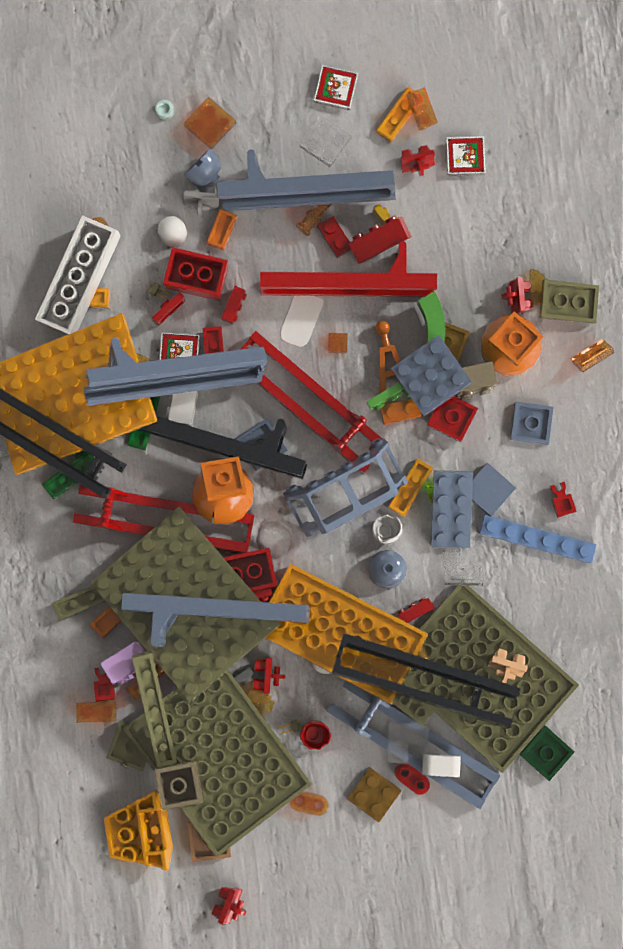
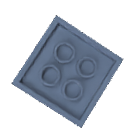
M439 335L391 368L424 416L472 384V381Z

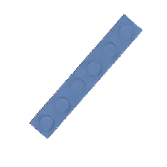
M487 515L483 517L479 533L587 563H592L597 545Z

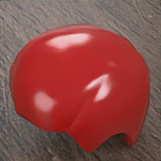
M311 720L301 728L300 738L303 745L307 748L320 750L330 743L331 733L328 726L322 721Z

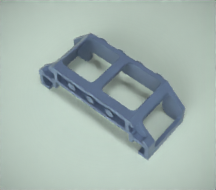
M384 438L372 441L369 453H362L358 456L357 460L344 463L336 471L327 472L322 479L309 482L305 488L291 485L283 492L306 537L312 536L318 530H320L321 534L329 533L395 497L399 493L397 487L406 485L408 481L400 470L389 448V443ZM385 450L397 473L392 475V478L382 460V454ZM376 461L387 481V485L358 500L347 477L356 470ZM339 481L351 505L322 520L311 500V495ZM303 499L314 521L302 523L290 500Z

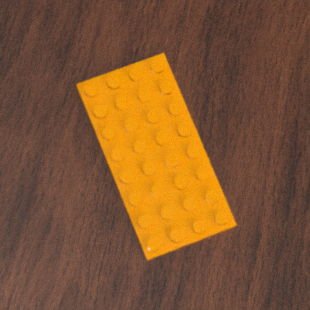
M291 563L269 602L308 605L310 607L309 623L278 621L281 625L270 633L266 639L332 673L344 633L416 656L419 654L428 636V633ZM347 647L343 648L340 658L342 661L341 666L399 684H403L411 667ZM338 676L392 705V701L396 696L394 693Z

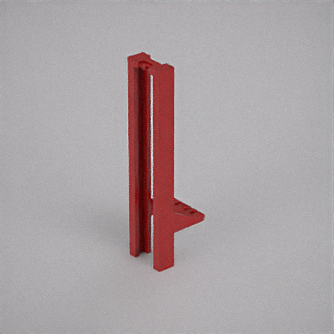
M401 241L396 253V260L388 273L260 272L261 296L425 297L434 292V290H437V273H407V244L405 241Z
M257 331L241 347L240 350L248 349L249 345L253 346L255 343L259 347H264L267 354L352 425L340 440L264 374L262 381L257 383L348 462L358 459V455L347 446V443L358 431L371 442L381 438L366 425L367 419L364 416L356 415L348 410ZM367 464L358 470L364 475L370 465Z
M79 485L78 494L103 498L105 502H103L101 517L74 513L73 523L144 536L154 528L153 526L111 519L114 501L172 511L180 506L185 513L199 515L194 504L127 493L108 487L112 490L108 498H104L85 486ZM246 513L242 519L235 521L247 523L248 532L244 542L206 536V538L218 549L241 553L249 552L255 515Z

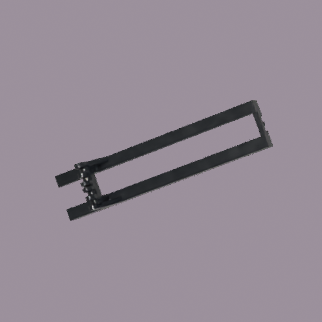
M0 388V399L80 447L95 458L85 473L0 422V435L99 496L108 498L112 490L96 481L99 478L97 474L102 473L101 469L105 468L103 466L104 463L121 473L127 464L112 456L111 452L87 441Z
M156 416L157 422L136 429L228 458L239 457L242 462L302 480L308 466L305 460L280 453L287 431V426L283 419L277 420L275 430L259 446Z
M345 633L342 636L331 673L458 713L468 723L481 720L506 729L511 727L513 719L477 708L481 692L484 690L516 700L521 688ZM347 647L472 686L474 690L472 691L469 705L462 704L341 666L342 661L340 658L343 648Z

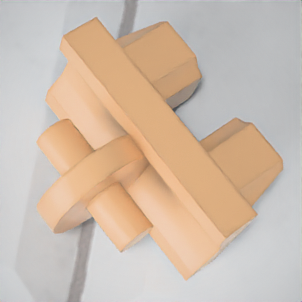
M497 649L489 661L488 667L496 669L495 675L502 676L501 682L506 683L508 679L515 680L516 676L522 677L524 672H526L525 656L515 654L513 660L509 661L506 660L507 651Z

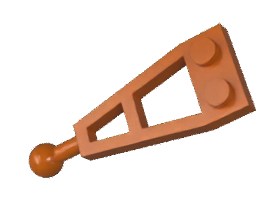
M380 321L375 326V331L381 336L383 346L379 348L380 393L386 390L385 378L396 376L392 370L385 372V353L391 352L396 364L401 361L395 345H390L388 337L390 325L386 321ZM412 398L390 404L384 402L385 406L381 408L384 425L421 417V411Z

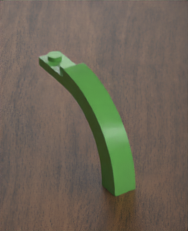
M434 291L418 300L417 303L426 324L427 343L438 335L445 341V318L440 301ZM401 382L368 400L366 405L370 411L372 409L377 411L384 407V402L389 399L394 401L401 397V392H404L407 398L410 395Z

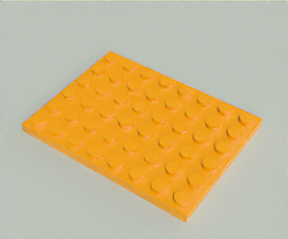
M122 313L0 362V388L95 445L157 422L150 397L90 406L86 404L84 387H89V381L86 379V370L109 367L108 361L112 338L119 339L121 349L136 363H139L125 316ZM0 399V422L59 458H64L83 450ZM5 438L16 475L47 464Z

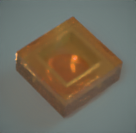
M329 333L328 353H347L348 333Z

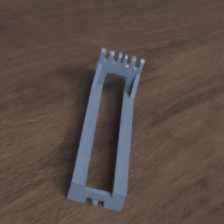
M252 149L247 152L248 180L217 182L218 199H223L222 207L225 211L396 200L393 170L266 179L260 171L258 160Z
M112 338L108 361L109 367L86 370V379L89 381V387H84V396L87 406L258 383L262 381L263 367H266L268 359L264 347L136 363L121 349L119 339Z
M123 593L122 597L123 610L153 613L151 644L158 647L165 646L166 633L178 614L309 623L310 607L308 605Z
M347 681L344 682L342 687L370 704L360 721L333 703L327 709L328 713L421 772L422 760L367 726L377 709L449 755L461 756L460 762L488 779L489 785L485 788L483 795H475L449 777L427 776L481 809L501 775L429 729L421 726L385 701Z

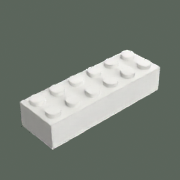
M82 215L35 318L37 322L65 335L78 331L121 235L116 229Z

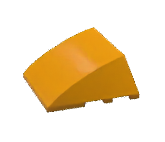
M156 790L104 818L110 858L145 864L148 867L154 866L161 868V870H169L173 848L167 809L162 810L160 796Z

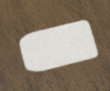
M294 296L281 329L282 340L299 347L306 345L311 337L324 301L316 296Z

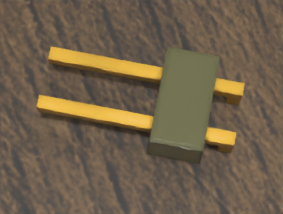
M155 282L150 284L152 286L151 290L147 289L150 291V294L154 296L157 294L168 300L167 297L157 292L159 289L168 294H171L170 292L160 288V285Z
M297 719L292 720L290 724L278 727L279 729L282 727L292 725L293 728L291 730L280 733V735L293 731L294 733L300 731L299 729H301L302 726L299 727L298 723L301 721H297Z

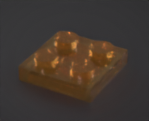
M208 96L183 124L212 150L233 128L236 120Z

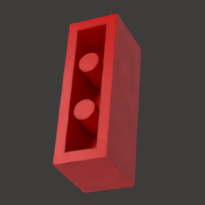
M392 216L385 220L387 224L381 227L377 224L369 228V233L365 235L360 233L352 237L353 241L348 244L358 264L412 237L403 217L396 218V216Z

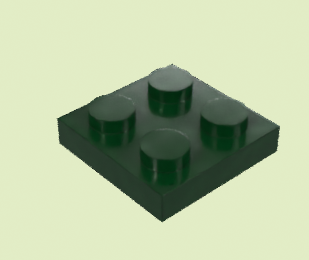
M544 725L519 755L550 782L575 751Z

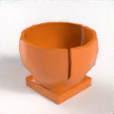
M514 311L511 315L501 316L487 325L481 337L482 357L485 362L492 361L493 364L495 363L494 370L504 376L520 375L532 368L538 360L542 350L541 339L543 336L531 321L519 316Z
M239 457L200 463L201 472L195 478L192 490V501L199 515L212 523L214 512V524H231L242 519L252 506L254 488L248 474L241 468Z

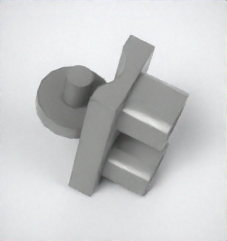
M189 185L188 190L184 191L185 207L198 210V215L202 216L203 210L210 211V209H218L219 207L216 187H207L206 193L199 192L198 186Z

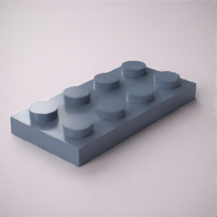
M434 470L431 547L470 548L473 471Z

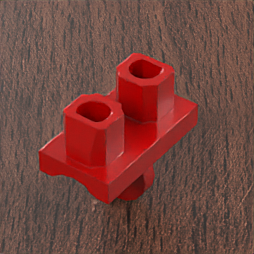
M428 145L420 146L416 154H412L409 149L402 150L401 152L402 173L418 171L419 176H424V170L435 166L434 149L430 150Z
M517 277L515 280L509 281L506 293L502 294L501 298L507 300L508 306H511V312L515 311L517 314L533 308L532 300L525 299L524 293H528L531 290L530 282L523 281V277Z
M272 658L255 660V671L265 672V679H254L253 689L264 691V694H270L271 678H274L273 686H279V679H285V675L280 674L279 666H274V674H271Z
M221 888L219 897L226 900L224 907L216 904L211 913L219 919L217 923L224 925V923L230 924L231 919L237 921L239 914H246L247 911L242 908L244 901L240 899L242 889Z

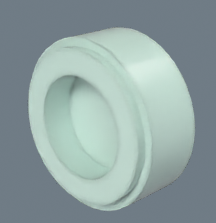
M168 100L159 101L155 106L156 115L162 120L170 119L174 114L173 104Z

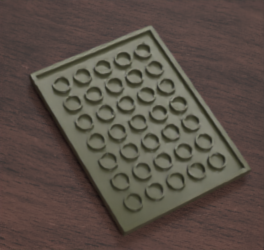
M180 506L91 582L93 587L147 651H152L153 659L189 702L196 699L281 625L278 621L178 614L166 633L165 646L158 647L151 644L153 613L123 610V593L261 602Z
M463 580L419 628L428 633L424 647L430 660L501 682L502 676L495 675L496 669L488 667L489 661L497 649L506 650V660L509 661L513 660L515 654L525 656L526 672H524L522 677L516 676L515 680L508 679L505 683L521 688L516 700L482 690L477 707L478 709L513 719L509 729L481 720L468 723L458 713L427 704L502 773L579 686L576 681ZM414 668L410 669L403 682L405 686L469 705L472 691L474 690L472 686Z
M229 670L192 702H189L178 688L163 698L177 763L174 764L196 760L203 794V801L201 803L181 806L180 808L216 857L312 785L311 781ZM144 712L123 729L155 772L157 764Z

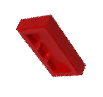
M179 292L170 301L166 300L160 306L161 309L152 316L153 321L158 326L186 302L183 294Z

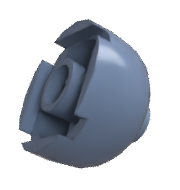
M209 148L185 173V176L189 181L198 186H205L209 182L213 185L220 177L218 175L221 169L219 157Z
M380 551L369 562L368 572L370 579L381 588L396 587L406 576L407 567L405 560L395 551Z

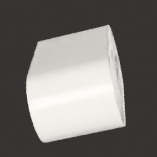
M423 754L422 774L460 777L461 756Z

